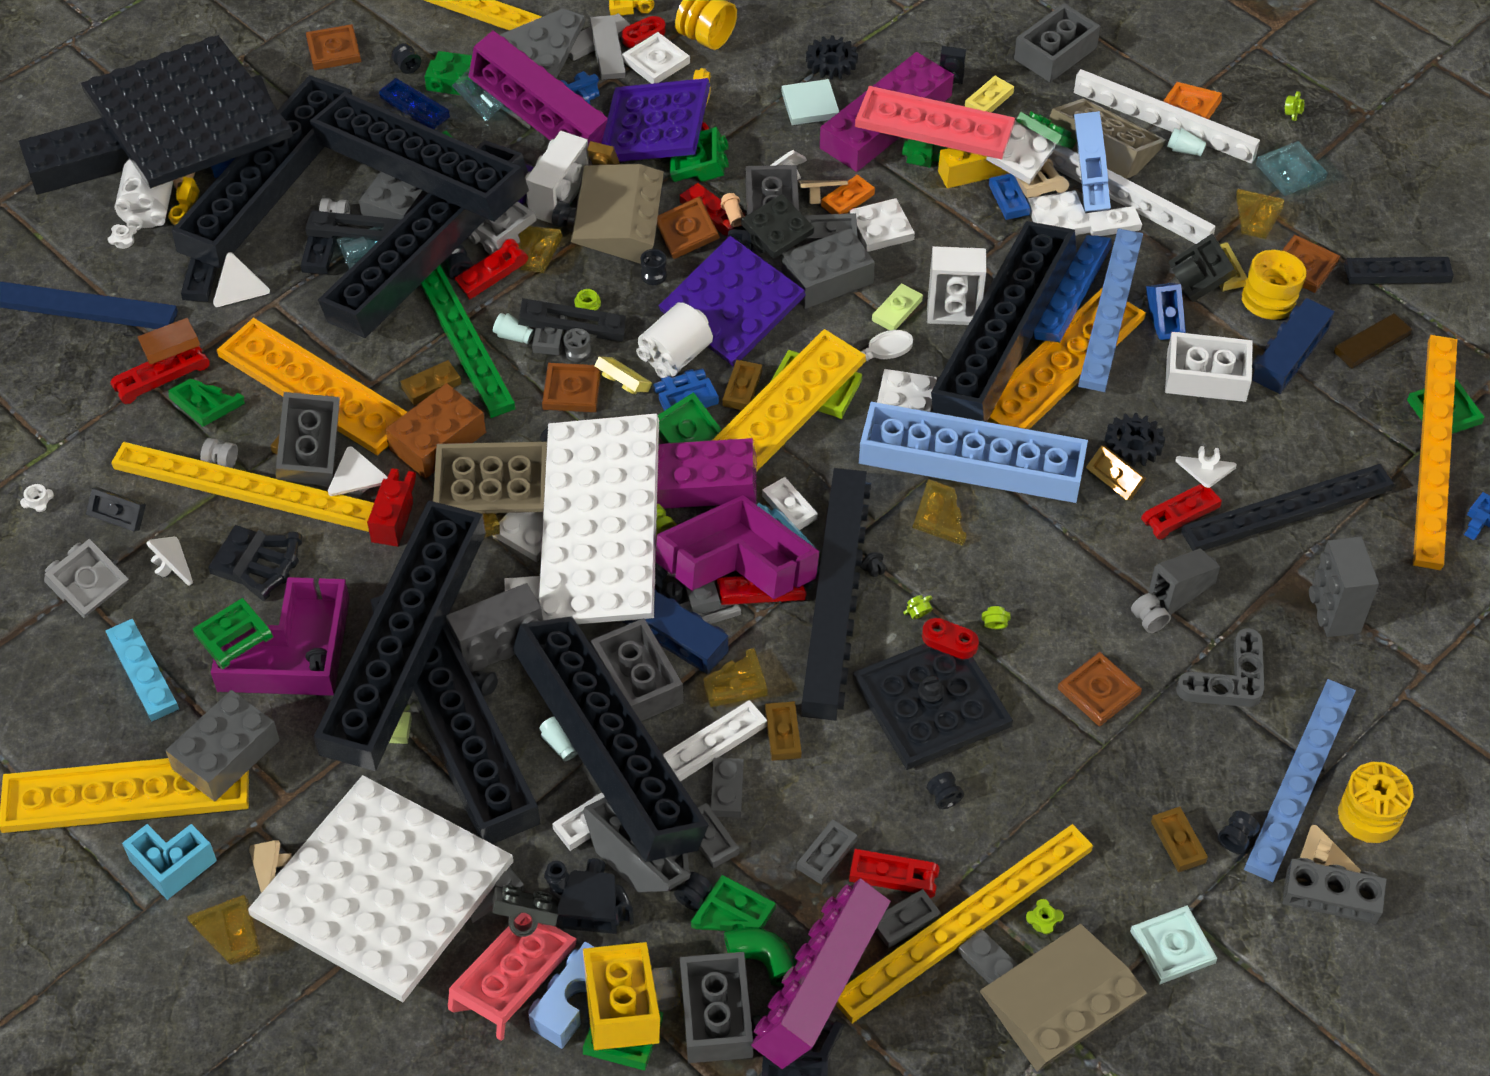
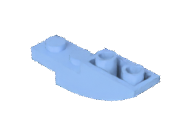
M1100 111L1074 114L1085 213L1110 210L1108 172Z

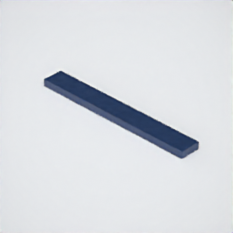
M0 282V308L159 329L172 324L178 313L176 305Z

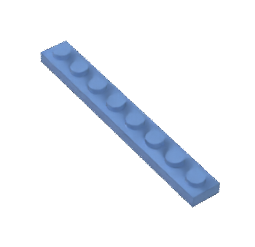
M1119 228L1117 230L1078 387L1101 392L1106 390L1143 233Z
M1327 679L1244 868L1245 871L1271 882L1274 881L1356 690Z

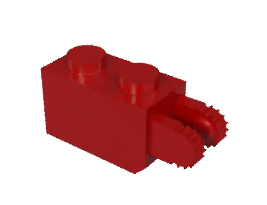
M392 468L388 478H383L367 521L372 543L399 546L413 506L412 491L416 480L415 472L408 471L403 482L399 481V469Z

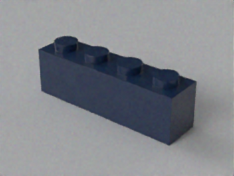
M1308 298L1300 306L1296 305L1290 314V320L1288 322L1284 321L1279 327L1277 337L1275 339L1271 337L1268 341L1264 354H1258L1252 364V368L1255 369L1252 381L1281 394L1329 330L1335 311Z
M655 589L654 618L645 619L658 643L663 648L708 675L728 653V635L720 627H713L705 622L699 614L687 611L676 600L666 598ZM641 619L624 620L622 622L629 625Z

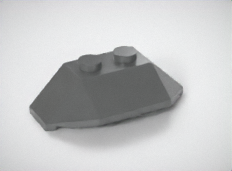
M605 797L584 807V817L596 853L637 892L669 891L689 879L691 874L687 853L645 862Z

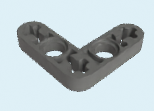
M1245 628L1237 633L1234 642V675L1186 672L1179 677L1176 688L1178 696L1184 701L1244 707L1258 705L1264 692L1263 643L1259 632L1254 629ZM1244 640H1249V643L1252 645L1250 652L1246 653L1247 645ZM1246 662L1252 663L1257 670L1247 672L1243 670L1241 664ZM1248 682H1252L1251 692L1254 695H1248L1246 690ZM1187 684H1192L1194 690H1189ZM1203 684L1207 685L1206 692H1203ZM1217 684L1223 685L1227 688L1228 692L1226 694H1217L1212 689V686Z

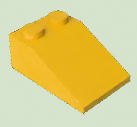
M647 942L583 948L594 1050L659 1043L660 1015Z

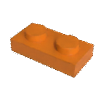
M856 175L848 181V185H841L822 198L821 207L831 214H848L849 210L855 209L875 195V187L859 175Z

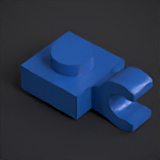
M1484 492L1481 493L1467 514L1472 520L1468 524L1469 528L1464 535L1472 540L1477 538L1484 525L1490 528V495Z

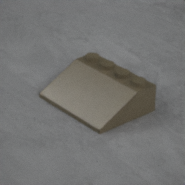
M1084 98L1053 108L1049 117L1051 123L1071 131L1070 137L1077 140L1074 114L1100 111L1107 169L1126 179L1137 175L1167 141ZM1077 142L1075 143L1073 149H1070L1076 153H1078Z
M641 164L585 165L582 172L571 242L641 264L640 257L642 253L652 249L654 246L664 172Z
M547 442L437 444L433 501L477 513L544 512Z
M1082 924L1077 925L980 990L982 996L1037 1072L1132 1008L1147 994L1129 968Z

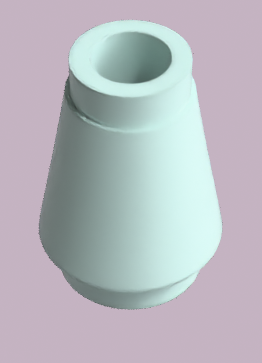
M1174 128L1167 147L1172 148V151L1201 156L1206 142L1183 128L1180 130Z
M500 313L493 326V332L498 334L499 338L529 344L534 330L528 326L518 325L519 320L509 313L506 315Z
M554 716L541 724L539 727L542 732L541 737L563 761H568L578 754Z

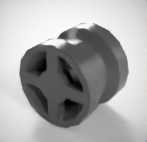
M580 328L567 331L564 335L566 357L574 362L588 359L591 354L589 333Z

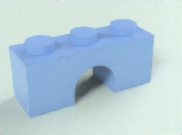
M584 942L579 950L575 949L569 955L565 969L560 975L557 973L553 976L548 984V991L542 999L538 998L533 1002L528 1012L531 1030L563 1049L581 1025L579 1010L570 1005L568 1000L576 993L587 992L583 948L594 947L587 942Z

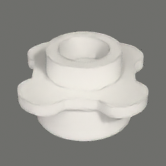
M117 224L111 228L112 234L108 237L110 244L121 249L133 245V234L137 232L135 226L127 227Z
M33 484L25 489L24 498L20 501V504L23 508L30 507L37 512H42L46 510V505L54 497V493L50 489L46 490L43 485Z

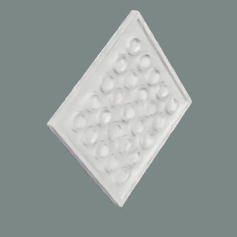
M362 775L253 902L248 911L251 917L399 1001L404 1002L482 903L483 899L489 894L503 872L507 871L511 866L513 855Z

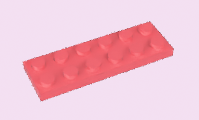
M873 86L868 87L855 119V127L997 159H1003L1015 123L1014 117Z

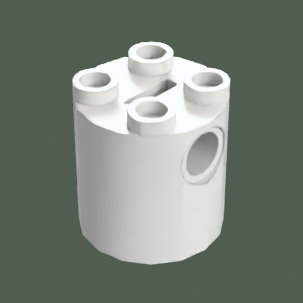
M129 159L123 167L115 203L117 215L127 223V227L132 225L136 227V230L163 225L166 219L173 181L150 189Z
M677 303L638 337L639 348L636 349V352L641 360L648 361L655 368L660 378L673 377L712 342L713 335L706 316L700 310L694 309L685 303Z

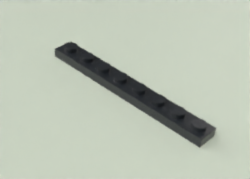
M1380 463L1184 525L1181 533L1192 551L1197 549L1204 551L1392 491L1394 483Z

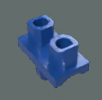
M583 71L576 74L574 82L570 84L561 80L566 87L577 95L582 96L589 104L590 100L600 96L597 85L599 79L596 74L589 76Z

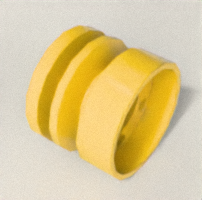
M682 0L677 11L675 28L678 33L692 40H697L698 43L712 50H716L722 47L730 37L737 19V8L735 4L726 0Z
M1265 250L1256 254L1252 260L1248 278L1242 291V302L1245 307L1253 314L1265 319L1276 320L1289 316L1296 306L1299 292L1306 278L1304 264L1296 256L1285 251Z
M1369 762L1360 765L1354 770L1338 806L1339 820L1344 829L1354 838L1367 843H1381L1393 838L1399 832L1414 798L1413 786L1407 775L1397 767L1385 762Z

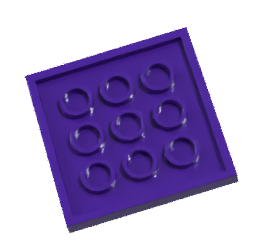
M708 78L615 87L601 144L613 146L619 161L695 155L710 90Z
M729 236L659 305V308L665 314L677 303H685L694 309L700 310L706 316L713 335V340L707 347L734 367L736 360H742L806 294L804 289L736 239Z

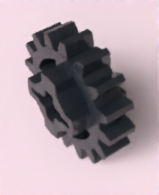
M831 35L830 39H826L823 36L820 42L813 40V45H808V51H806L807 68L812 69V74L820 73V78L828 75L830 80L834 76L842 79L843 73L850 75L851 70L856 69V64L858 63L856 46L851 47V41L843 42L844 37L836 40L834 35Z
M1125 413L1122 420L1115 417L1113 424H1108L1104 442L1107 443L1106 447L1125 462L1131 461L1132 467H1135L1136 462L1146 466L1147 459L1154 463L1156 456H1161L1164 447L1165 437L1162 436L1163 428H1157V421L1148 422L1149 416L1147 415L1141 419L1138 413H1134L1133 418H1130Z

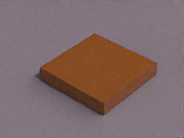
M353 24L305 32L314 70L361 62Z
M700 196L657 217V226L673 260L720 238Z
M1295 234L1282 250L1302 261L1306 268L1303 288L1314 293L1317 292L1340 259L1339 255Z
M188 318L138 336L149 364H154L200 345Z
M548 363L542 401L543 410L596 412L601 370L595 367V365Z
M1101 652L1097 653L1058 684V690L1099 727L1137 698L1142 691V688Z

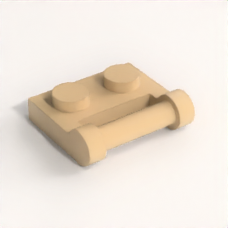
M1050 158L1047 159L1030 184L1015 176L1022 192L1027 198L1038 197L1041 194L1055 190L1063 193L1069 188L1068 180L1059 175L1053 167V162ZM1043 173H1046L1050 179H1047Z

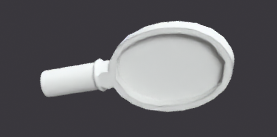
M903 330L882 332L870 340L869 348L863 349L860 352L866 355V361L872 358H896L904 355L912 348L913 337Z

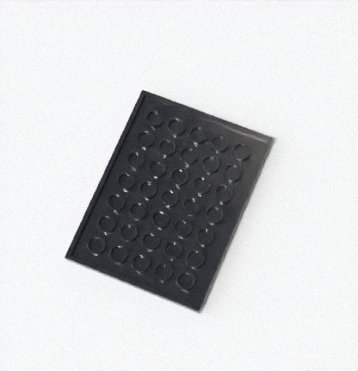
M219 35L207 37L203 41L184 45L180 49L161 53L157 57L138 61L134 65L115 69L111 73L95 76L81 83L84 93L150 189L293 137L289 124Z

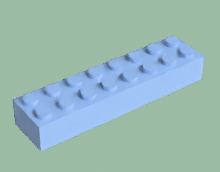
M871 402L860 442L859 464L1076 503L1088 440Z

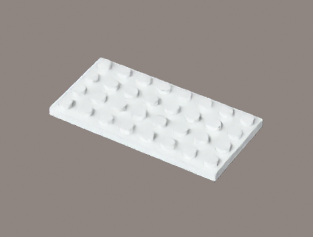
M657 414L548 424L539 605L542 609L543 620L572 616L577 624L654 618L659 418Z

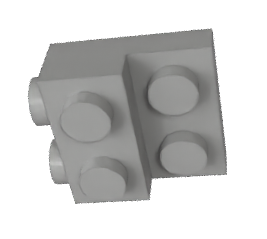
M516 202L495 222L486 219L468 238L473 244L482 243L484 249L491 255L502 248L503 243L508 239H514L517 243H520L518 234L537 219L533 211Z
M90 539L83 544L80 542L75 544L68 551V556L62 561L55 560L46 568L44 582L63 601H67L83 618L119 591L129 580Z

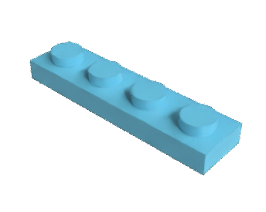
M130 619L105 630L151 722L178 710V704L134 620Z

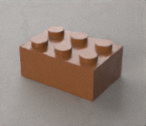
M447 383L385 429L389 450L425 479L435 472L437 444L473 443L486 433L483 411Z

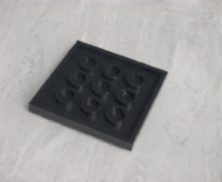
M923 644L853 672L855 684L906 770L1012 727L1013 720L973 657L960 659ZM928 676L938 677L939 682L944 686V695L936 702L925 701L918 694L919 684Z

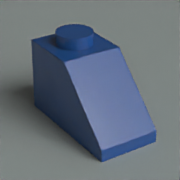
M1166 283L1146 286L1149 314L1159 340L1170 339L1172 332L1186 333L1181 284Z

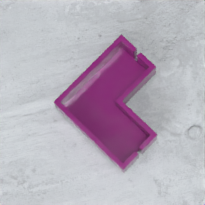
M742 495L657 534L655 562L671 575L676 574L675 578L692 591L736 570L771 598L776 599L792 591L793 586L798 588L816 579L820 551Z
M288 577L279 625H267L273 638L266 643L260 642L236 657L223 670L213 659L211 675L217 692H229L232 690L238 693L334 696L350 601L346 580L319 578L322 599H318L314 578ZM254 628L248 630L221 647V650L223 652L256 632ZM314 648H324L327 650L324 671H320V669L318 671H311L309 669L310 662L305 658L308 651Z

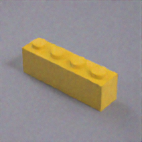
M952 148L940 150L938 172L946 188L1009 174V172L986 160L987 156Z

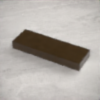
M1393 313L1335 346L1334 353L1353 369L1410 336L1412 329Z

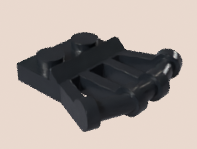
M235 525L209 565L210 574L243 584L258 598L265 601L270 597L269 593L281 583L285 584L287 582V578L290 577V570L299 563L297 558L298 547L302 544L303 536L298 532H288L286 535H266L261 530L253 531ZM266 547H287V552L283 554ZM260 558L280 566L274 569L258 564L257 561ZM251 573L268 580L263 584H258L249 574Z
M760 1015L751 1017L753 1029L763 1018ZM827 1019L822 1031L829 1035L821 1051L812 1052L811 1048L783 1069L763 1055L762 1076H828V1058L843 1031L845 1023L839 1020L833 1022Z

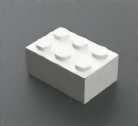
M560 131L556 138L550 141L548 149L543 156H539L533 170L527 173L525 179L529 191L527 192L526 204H528V209L535 213L537 219L552 223V214L557 203L563 201L570 205L578 194L583 168L585 165H589L588 139Z
M932 248L927 323L969 325L983 300L986 277V249Z
M1179 332L1171 333L1167 351L1165 393L1246 402L1252 382V340Z

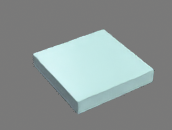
M829 79L782 86L781 92L791 125L826 121L839 113Z
M1188 905L1131 927L1130 932L1159 985L1215 964L1217 961L1213 949Z

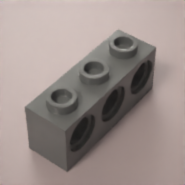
M1308 858L1292 859L1286 872L1282 904L1377 924L1383 913L1387 879L1378 877L1377 874L1369 871L1358 873L1349 871L1340 865L1325 866L1316 864ZM1296 878L1306 879L1310 886L1299 884ZM1333 884L1338 886L1341 890V893H1335L1331 891L1328 885ZM1359 891L1368 892L1373 899L1363 898Z

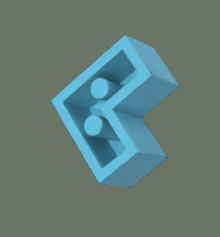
M146 824L122 843L130 862L167 900L217 861L211 843L192 824L167 843Z

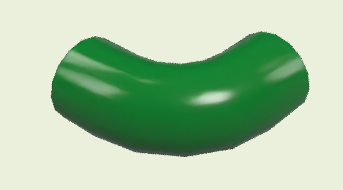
M758 927L739 928L724 932L727 953L744 952L745 960L754 959L760 961L767 969L771 985L777 987L784 986L782 983L783 977L791 967L795 968L797 964V959H795L787 942L777 934Z

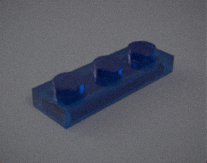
M397 78L379 90L381 99L431 129L437 128L450 117L447 108Z

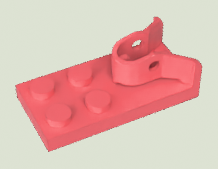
M521 913L514 921L519 925H527L531 922L532 917L527 913ZM538 923L536 930L531 935L519 937L508 926L449 988L448 1010L451 1012L475 1011L497 1024L496 1037L502 1041L505 1034V1023L575 948L576 938L555 926Z

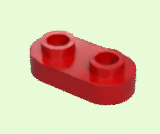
M650 16L625 27L622 30V43L628 48H633L657 32L664 36L666 32L664 19L658 16Z
M941 618L929 619L923 625L922 639L927 646L960 659H969L977 653L979 639L972 630Z

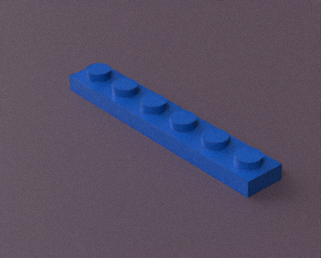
M1087 235L1034 330L1035 339L1052 342L1061 341L1112 247L1111 238L1097 235Z

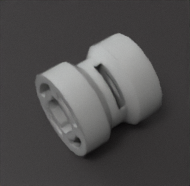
M322 198L319 211L350 214V204L348 200L333 202L331 199Z
M207 438L201 449V461L233 468L236 463L238 447L235 443L225 442L223 444L214 438Z
M1154 593L1141 596L1131 607L1132 613L1136 618L1142 620V626L1148 633H1155L1161 630L1171 619L1169 612L1165 608L1160 607V601Z

